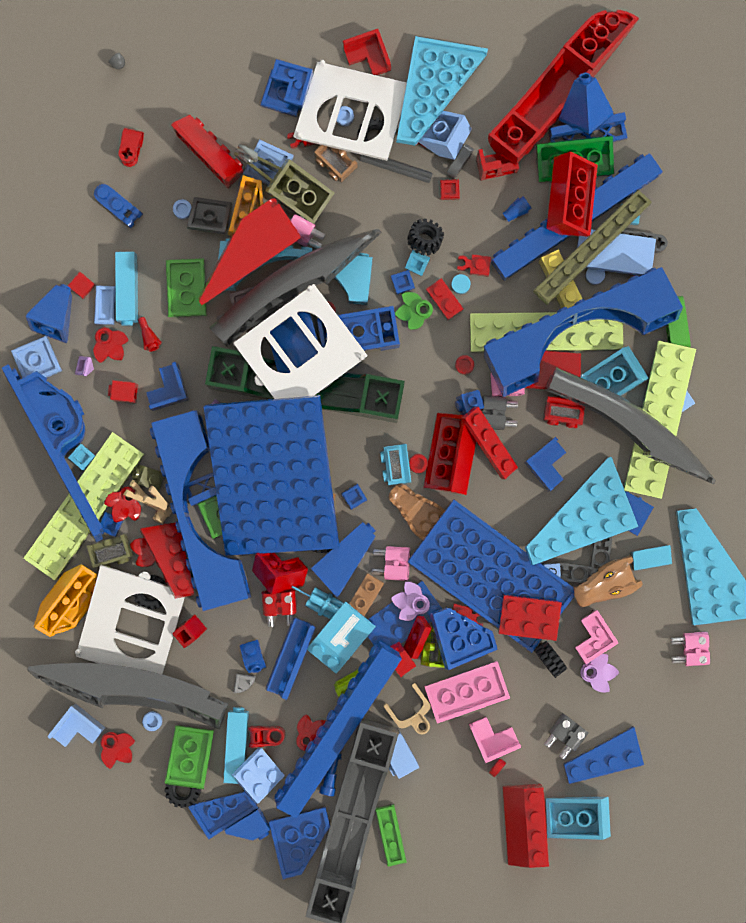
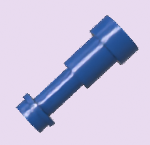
M339 753L325 774L323 785L320 786V794L334 796L336 790L334 786L337 778L335 773L338 761L342 760V753Z

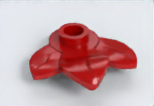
M105 327L98 329L95 333V341L97 343L93 348L95 358L100 363L108 356L114 360H123L124 349L122 345L129 341L128 337L122 331H111ZM107 334L108 339L103 341L102 335Z
M124 487L119 492H112L106 497L104 504L112 507V519L114 522L123 521L128 516L134 521L139 518L141 506L138 501L132 498L126 500L125 495H123L126 489L134 494L135 489H132V487Z
M138 538L130 543L131 549L139 555L136 560L137 566L149 567L155 563L156 560L152 552H150L145 538Z
M307 714L299 720L297 724L299 735L296 738V745L300 750L306 751L307 745L303 743V738H308L309 742H313L318 728L323 726L326 720L312 722Z
M107 732L102 736L100 741L103 748L101 759L106 767L111 769L116 760L124 763L132 762V751L129 747L135 743V740L131 735L127 733L117 735L114 732ZM108 738H112L114 740L113 745L108 744Z

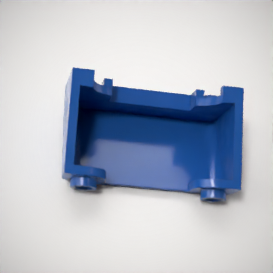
M298 312V316L317 340L310 313ZM289 317L270 331L272 337L296 368H299L318 354V351L292 317ZM271 345L277 371L279 373H290V369Z

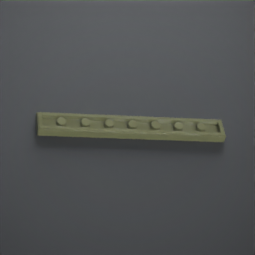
M637 190L540 283L533 293L548 305L652 202L642 192Z

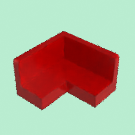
M379 29L342 41L349 66L367 60L372 75H380L391 71V62Z
M478 149L476 162L481 181L518 173V163L515 165L503 154L501 156L497 154L484 156L483 150Z
M256 553L252 572L271 595L292 590V586L296 588L304 586L308 568L298 557L281 561L276 553Z

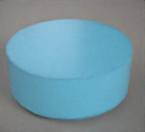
M463 274L455 276L451 283L452 290L457 294H465L471 285L470 279Z

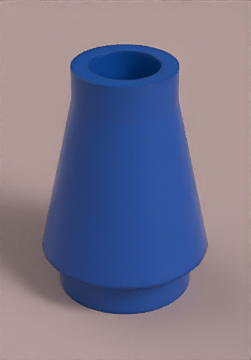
M522 196L520 199L518 197L503 212V215L510 222L529 213L528 211L532 208L525 197Z

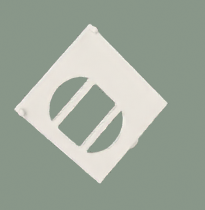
M321 60L316 64L293 137L387 161L396 130L399 129L407 83L326 64L324 60ZM337 97L327 131L323 132L317 123L318 110L325 101ZM344 98L368 103L362 127L356 141L332 135ZM377 106L383 114L384 126L374 139L364 142L373 109Z
M314 284L312 286L309 285L304 292L234 342L236 348L257 374L255 376V383L259 386L265 385L274 399L315 396L368 356ZM298 312L314 314L323 322L327 330V342L324 348L298 316ZM289 317L295 320L318 351L317 355L299 368L293 365L270 334L271 330ZM264 337H266L290 369V373H279L266 365L261 355V342Z
M101 565L78 649L75 651L76 657L98 664L125 666L163 674L173 640L172 633L176 630L185 597L175 599L169 587L150 580L148 572H141L139 576ZM134 594H149L162 603L166 614L126 602L125 599ZM121 608L165 621L159 644L117 632L116 626ZM114 638L154 650L155 653L146 658H132L124 654L117 647Z

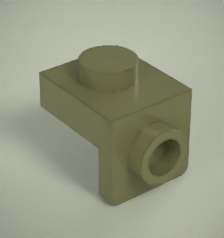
M138 464L132 473V478L138 485L150 488L152 485L159 491L164 478L160 471Z

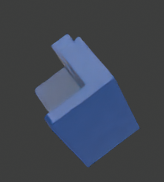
M276 59L271 80L288 84L284 103L298 106L299 111H302L313 77V69Z
M175 361L172 362V365L159 368L164 387L146 392L150 403L149 409L155 411L188 401V394L178 363Z
M556 437L524 462L548 492L564 480L552 466L554 462L566 453L557 442L558 439Z

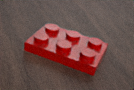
M503 594L498 633L557 641L562 602Z

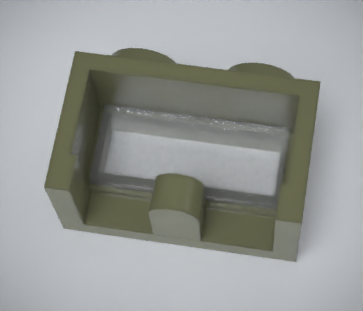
M127 534L87 546L93 568L99 567L100 569L101 565L111 567L110 563L117 562L118 565L129 562V557H133Z

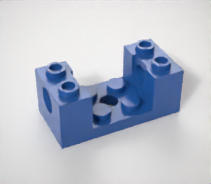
M394 306L338 315L364 351L380 348V351L399 348L400 342ZM317 318L321 346L324 348L327 342V330L323 322ZM355 327H362L364 329V334L361 337L354 336L353 329Z

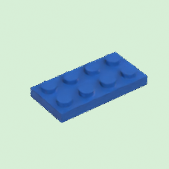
M421 581L417 585L421 588L422 595L428 598L430 607L426 613L418 614L417 616H424L428 623L432 622L430 614L441 610L442 607L424 582ZM418 601L416 603V606L418 608H422L424 606V603L422 601ZM391 602L368 619L376 626L368 635V638L375 646L379 641L389 647L397 642L402 643L408 638L416 617L409 621L399 619L401 609Z

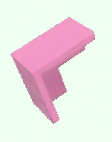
M595 609L591 611V614L580 620L591 637L575 647L585 664L618 644L617 639L598 610Z
M487 717L469 724L485 763L521 748L512 727L494 734Z

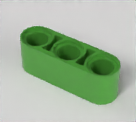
M677 296L683 308L679 319L667 324L668 343L691 348L684 297Z

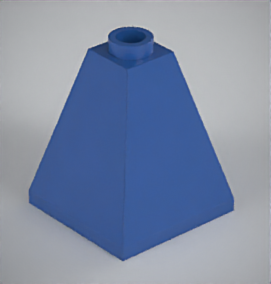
M582 73L574 80L559 117V121L588 134L613 115V110L595 77H592L589 73Z
M60 284V286L55 285L27 313L26 319L31 331L67 343L72 303L70 287L64 284Z

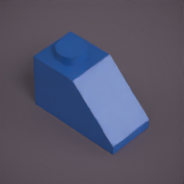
M258 807L224 831L228 835L252 841L257 838L261 840L269 835L270 825L260 807Z

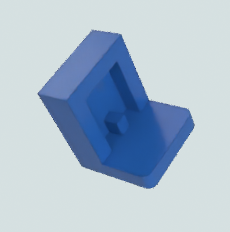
M479 390L461 394L456 398L457 401H455L456 409L461 415L468 413L474 406H478L480 409L484 408Z
M258 640L240 645L244 666L248 673H257L266 668Z

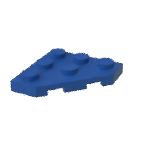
M446 607L430 614L445 669L450 670L498 650L493 631L460 615L451 608Z
M326 806L301 812L297 818L289 815L269 820L282 879L302 875L324 835L330 828Z

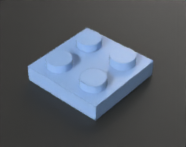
M260 747L232 774V777L257 804L285 776Z

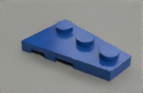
M243 791L192 804L188 808L209 840L257 809L258 805Z

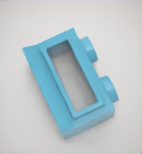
M407 444L383 447L384 451H381L380 455L381 462L386 464V470H383L384 482H388V486L411 483Z

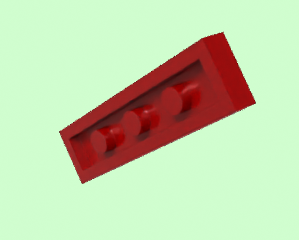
M474 406L461 419L499 477L506 479L518 466L480 408Z

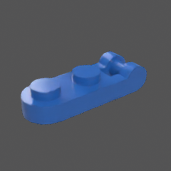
M101 184L94 190L96 200L129 228H132L135 225V220L137 218L140 219L143 215L141 211L110 186ZM128 211H131L132 213L128 218L124 216Z

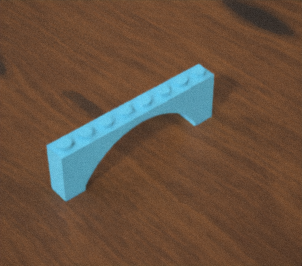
M229 239L220 241L218 260ZM290 245L258 268L276 261L295 260L311 252L312 248L301 247V249H293V246ZM360 253L334 278L346 292L349 304L368 306L373 257H369V254ZM249 274L225 290L236 291V286Z

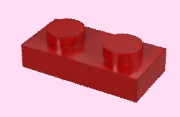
M442 278L426 289L447 320H450L464 309Z
M424 616L416 617L404 645L411 659L419 658L427 637L431 632L432 627Z

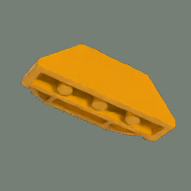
M82 564L64 572L41 602L34 628L49 637L75 628L89 609L97 574Z

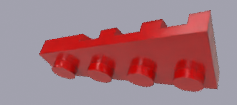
M176 523L140 528V532L145 538L158 567L161 569L174 598L194 595L190 571L186 564V553L181 546L182 535L181 532L178 533Z

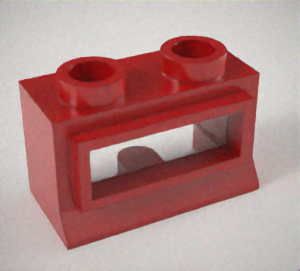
M548 396L545 401L543 421H547L548 425L558 426L559 423L566 424L567 428L577 429L578 426L583 425L585 407L569 399Z

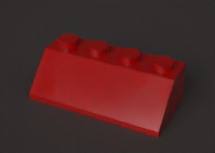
M188 115L171 124L176 136L227 188L232 186L243 175L242 167L244 165L237 158L233 159L229 155L231 152L224 144L220 146L216 142L217 137L211 131L207 132L203 128L204 124L199 118L196 117L194 119L191 115Z
M571 151L554 157L547 229L560 235L590 236L597 164Z
M437 413L423 488L467 495L476 440L461 419L464 415Z
M541 784L502 786L508 865L526 868L549 867L544 787Z

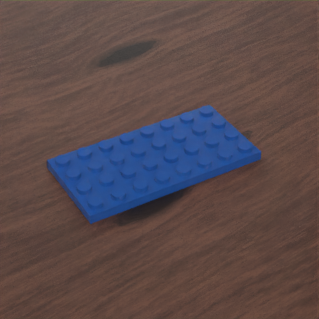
M454 499L408 560L411 565L497 628H499L503 594L561 601L560 615L574 598V587L541 563L531 566L528 555L524 550ZM508 635L531 653L542 640Z

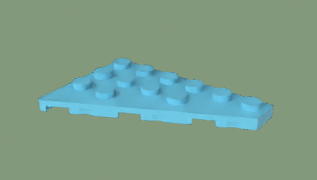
M415 36L397 143L414 146L418 143L487 56V48Z
M612 457L605 459L600 467L594 471L589 479L583 483L577 492L549 520L544 528L526 545L525 550L531 566L638 527Z
M696 508L676 511L692 625L746 619L745 578Z

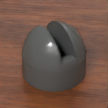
M116 53L110 58L108 63L113 68L119 70L125 66V59L121 53Z

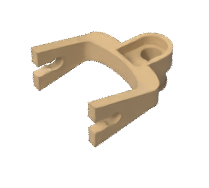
M132 480L129 486L135 489V493L133 494V492L126 489L123 495L154 508L157 512L152 519L159 524H164L165 519L172 513V509L168 506L169 504L154 486L151 485L148 490L151 495H154L153 499L144 493L135 480Z
M414 683L412 687L423 701V706L419 712L407 720L400 721L388 704H385L384 708L399 728H406L412 725L418 734H426L430 730V723L424 715L428 713L431 705L416 683ZM420 723H425V730H420Z

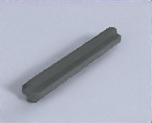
M360 154V161L426 183L431 181L432 172L389 158L386 161Z

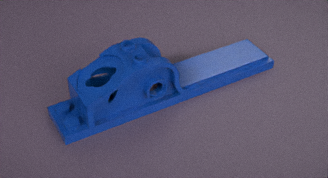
M9 364L2 367L9 384L96 543L103 539L102 534H104V530L64 458L66 453L78 446L85 436L86 430L82 418L84 413L78 400L74 401L64 390H59L49 383L47 378L38 371L20 379L15 368L11 370Z

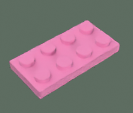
M498 661L424 686L437 724L510 698Z

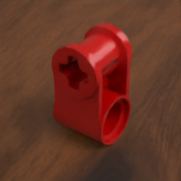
M129 128L123 129L118 155L124 166L133 167L137 164L144 140L143 131Z
M280 726L248 727V731H250L249 747L252 748L277 746L283 742L286 736L285 730ZM278 731L281 734V739L274 740L271 733Z

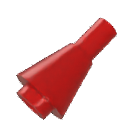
M145 317L139 318L138 322L142 329L144 350L149 352L156 351L162 342L148 326Z

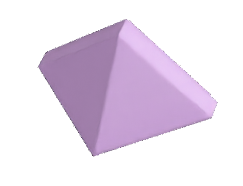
M79 356L75 375L87 376L94 370L91 357Z

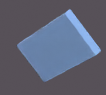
M620 234L586 268L642 276L653 267L656 239ZM578 236L577 248H578L588 237Z

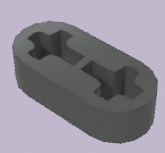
M466 144L446 174L455 179L472 155L474 149Z

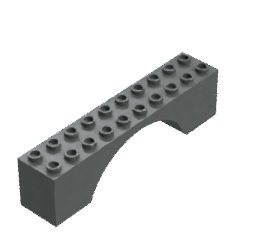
M365 718L359 723L305 916L307 918L325 923L346 922L369 830L399 735L398 728Z

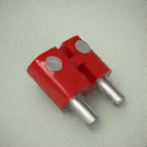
M295 589L273 595L268 590L262 591L263 615L267 616L268 627H274V616H277V614L286 615L287 626H290L293 614L297 612Z

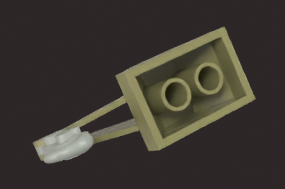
M239 144L234 152L238 159L249 165L270 182L265 191L272 198L276 199L278 203L292 213L302 216L313 224L334 195L332 190L290 159H286L282 166L279 167L258 157V153L242 144ZM257 162L276 172V175L271 179L252 163Z

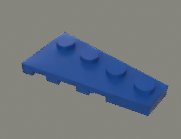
M635 727L627 729V731L612 737V739L603 744L601 743L590 751L584 752L564 763L568 783L571 784L644 765Z

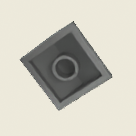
M194 197L187 229L225 234L229 225L232 202Z

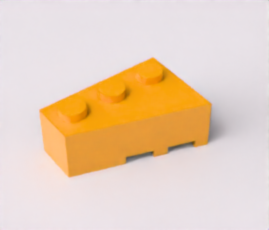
M247 176L242 177L227 235H232L240 219L263 204L261 180Z

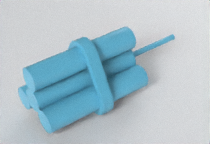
M292 586L293 589L309 597L305 606L318 612L317 615L319 616L323 615L331 619L344 604L342 601L332 597L333 594H327L314 587L311 595Z

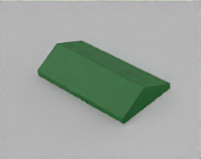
M613 136L536 144V164L539 182L552 181L554 157L570 151L597 164V176L614 174Z

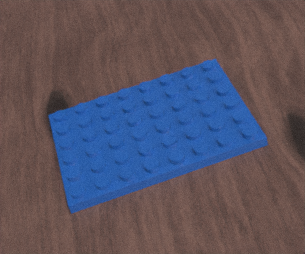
M320 395L208 404L203 406L225 556L338 549L339 539Z

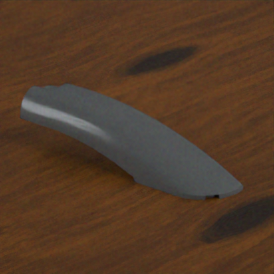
M380 229L352 235L329 243L293 260L248 291L210 327V330L228 347L248 327L273 307L306 290L309 285L312 286L314 284L316 286L321 283L327 285L382 232Z
M555 368L553 375H550L545 390L576 402L599 414L630 437L644 451V456L715 484L716 480L692 451L669 429L643 409L602 386L559 368Z
M58 663L29 666L27 669L32 676L40 679L46 685L100 708H103L104 705L150 707L180 714L220 729L228 707V703L210 697V691L176 678L137 668L95 663Z

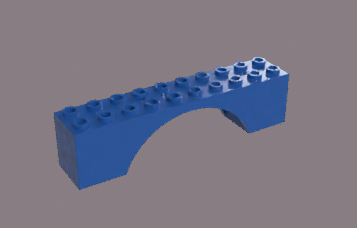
M651 268L640 277L637 275L633 276L622 285L620 283L615 284L604 293L603 291L597 292L586 301L585 299L577 301L574 304L575 306L561 308L557 311V314L552 316L545 315L534 324L527 323L516 332L509 331L498 340L494 338L486 342V345H484V359L502 396L505 397L537 383L541 359L546 349L560 333L573 325L590 320H612L626 324L639 331L642 335H645L678 320L683 306L663 268Z
M195 410L152 422L150 433L152 439H155L157 442L155 451L157 457L162 460L163 465H160L162 476L167 478L168 484H165L167 494L172 496L173 502L170 505L173 514H176L178 521L175 522L178 533H182L183 540H181V546L183 551H187L188 559H186L188 570H192L193 573L191 582L193 588L198 591L199 596L196 597L198 607H202L203 611L250 598L251 593L242 560L226 557L208 546L195 530L189 516L187 492L184 485L190 482L195 467L204 455L210 451L201 413Z

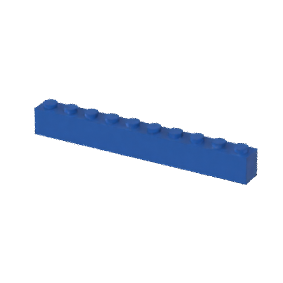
M650 153L646 156L642 154L634 160V164L630 167L628 165L622 167L618 171L619 174L614 178L612 175L607 177L599 188L595 186L592 221L662 174L663 171ZM547 219L540 223L541 227L536 230L532 228L524 234L525 238L520 241L516 239L509 244L510 248L503 251L501 249L496 252L491 263L503 281H505L571 235H560L547 229Z
M380 641L371 648L366 662L361 663L358 674L349 681L348 689L338 698L337 706L328 713L325 724L318 728L316 738L313 742H309L306 747V753L297 760L292 774L289 773L286 777L285 785L276 792L274 799L277 809L294 818L298 817L402 660L398 651Z

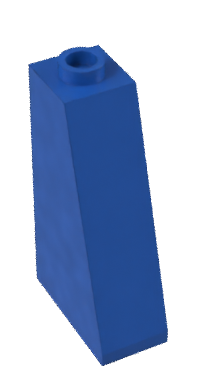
M362 522L339 543L338 549H332L311 568L336 597L340 595L376 537L373 534L376 530L369 523L365 525Z

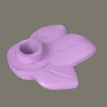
M405 582V592L398 593L392 597L395 606L401 609L399 615L401 620H413L418 614L426 613L430 607V602L427 597L422 595L421 588L412 582ZM418 601H422L424 603V606L422 608H418L416 606V603Z
M601 654L590 663L584 664L580 670L581 677L585 681L590 682L594 690L604 693L610 691L607 681L619 674V671L614 666L607 664V654ZM588 669L593 670L591 676H588L586 673Z

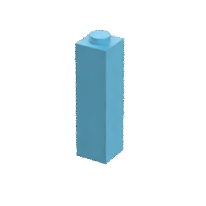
M115 252L116 321L121 323V326H133V323H138L137 254L135 252Z
M233 707V710L228 712L224 783L238 784L232 777V774L246 761L249 711H244L245 708Z

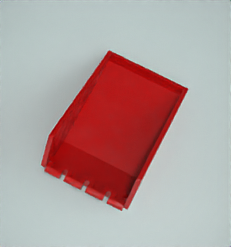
M276 199L268 200L239 220L198 298L201 305L301 238L280 204H277Z

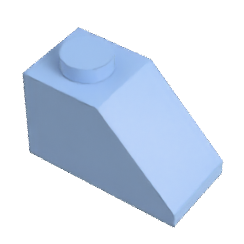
M399 731L389 770L393 776L397 775L400 779L418 769L419 764Z

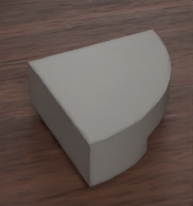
M237 673L233 693H241L249 689L253 685L256 676Z

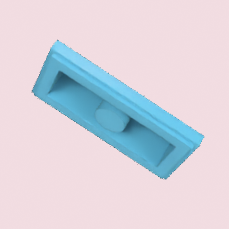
M670 545L630 552L633 558L634 571L672 564Z

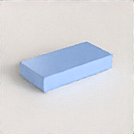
M96 286L94 324L114 325L115 286Z

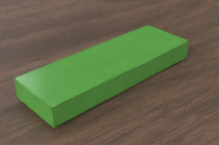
M394 804L376 808L375 811L387 866L407 863Z

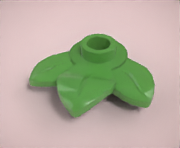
M403 293L402 298L405 304L395 312V316L400 320L408 321L409 330L418 329L423 325L424 320L432 315V304L427 300H422L417 293ZM426 307L427 312L421 313L420 308Z

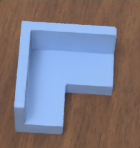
M74 704L47 737L49 739H56L66 747L78 732L93 744L106 727L77 704Z

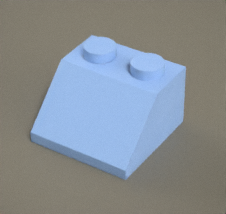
M442 111L418 142L440 157L455 160L472 129L465 115Z

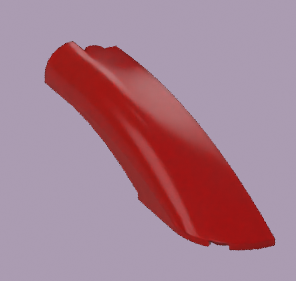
M604 10L592 15L564 44L557 56L526 94L489 133L488 142L495 153L499 156L503 154L515 165L524 155H527L558 121L574 80L582 73H589L594 77L628 35L639 18L623 10H616V12Z

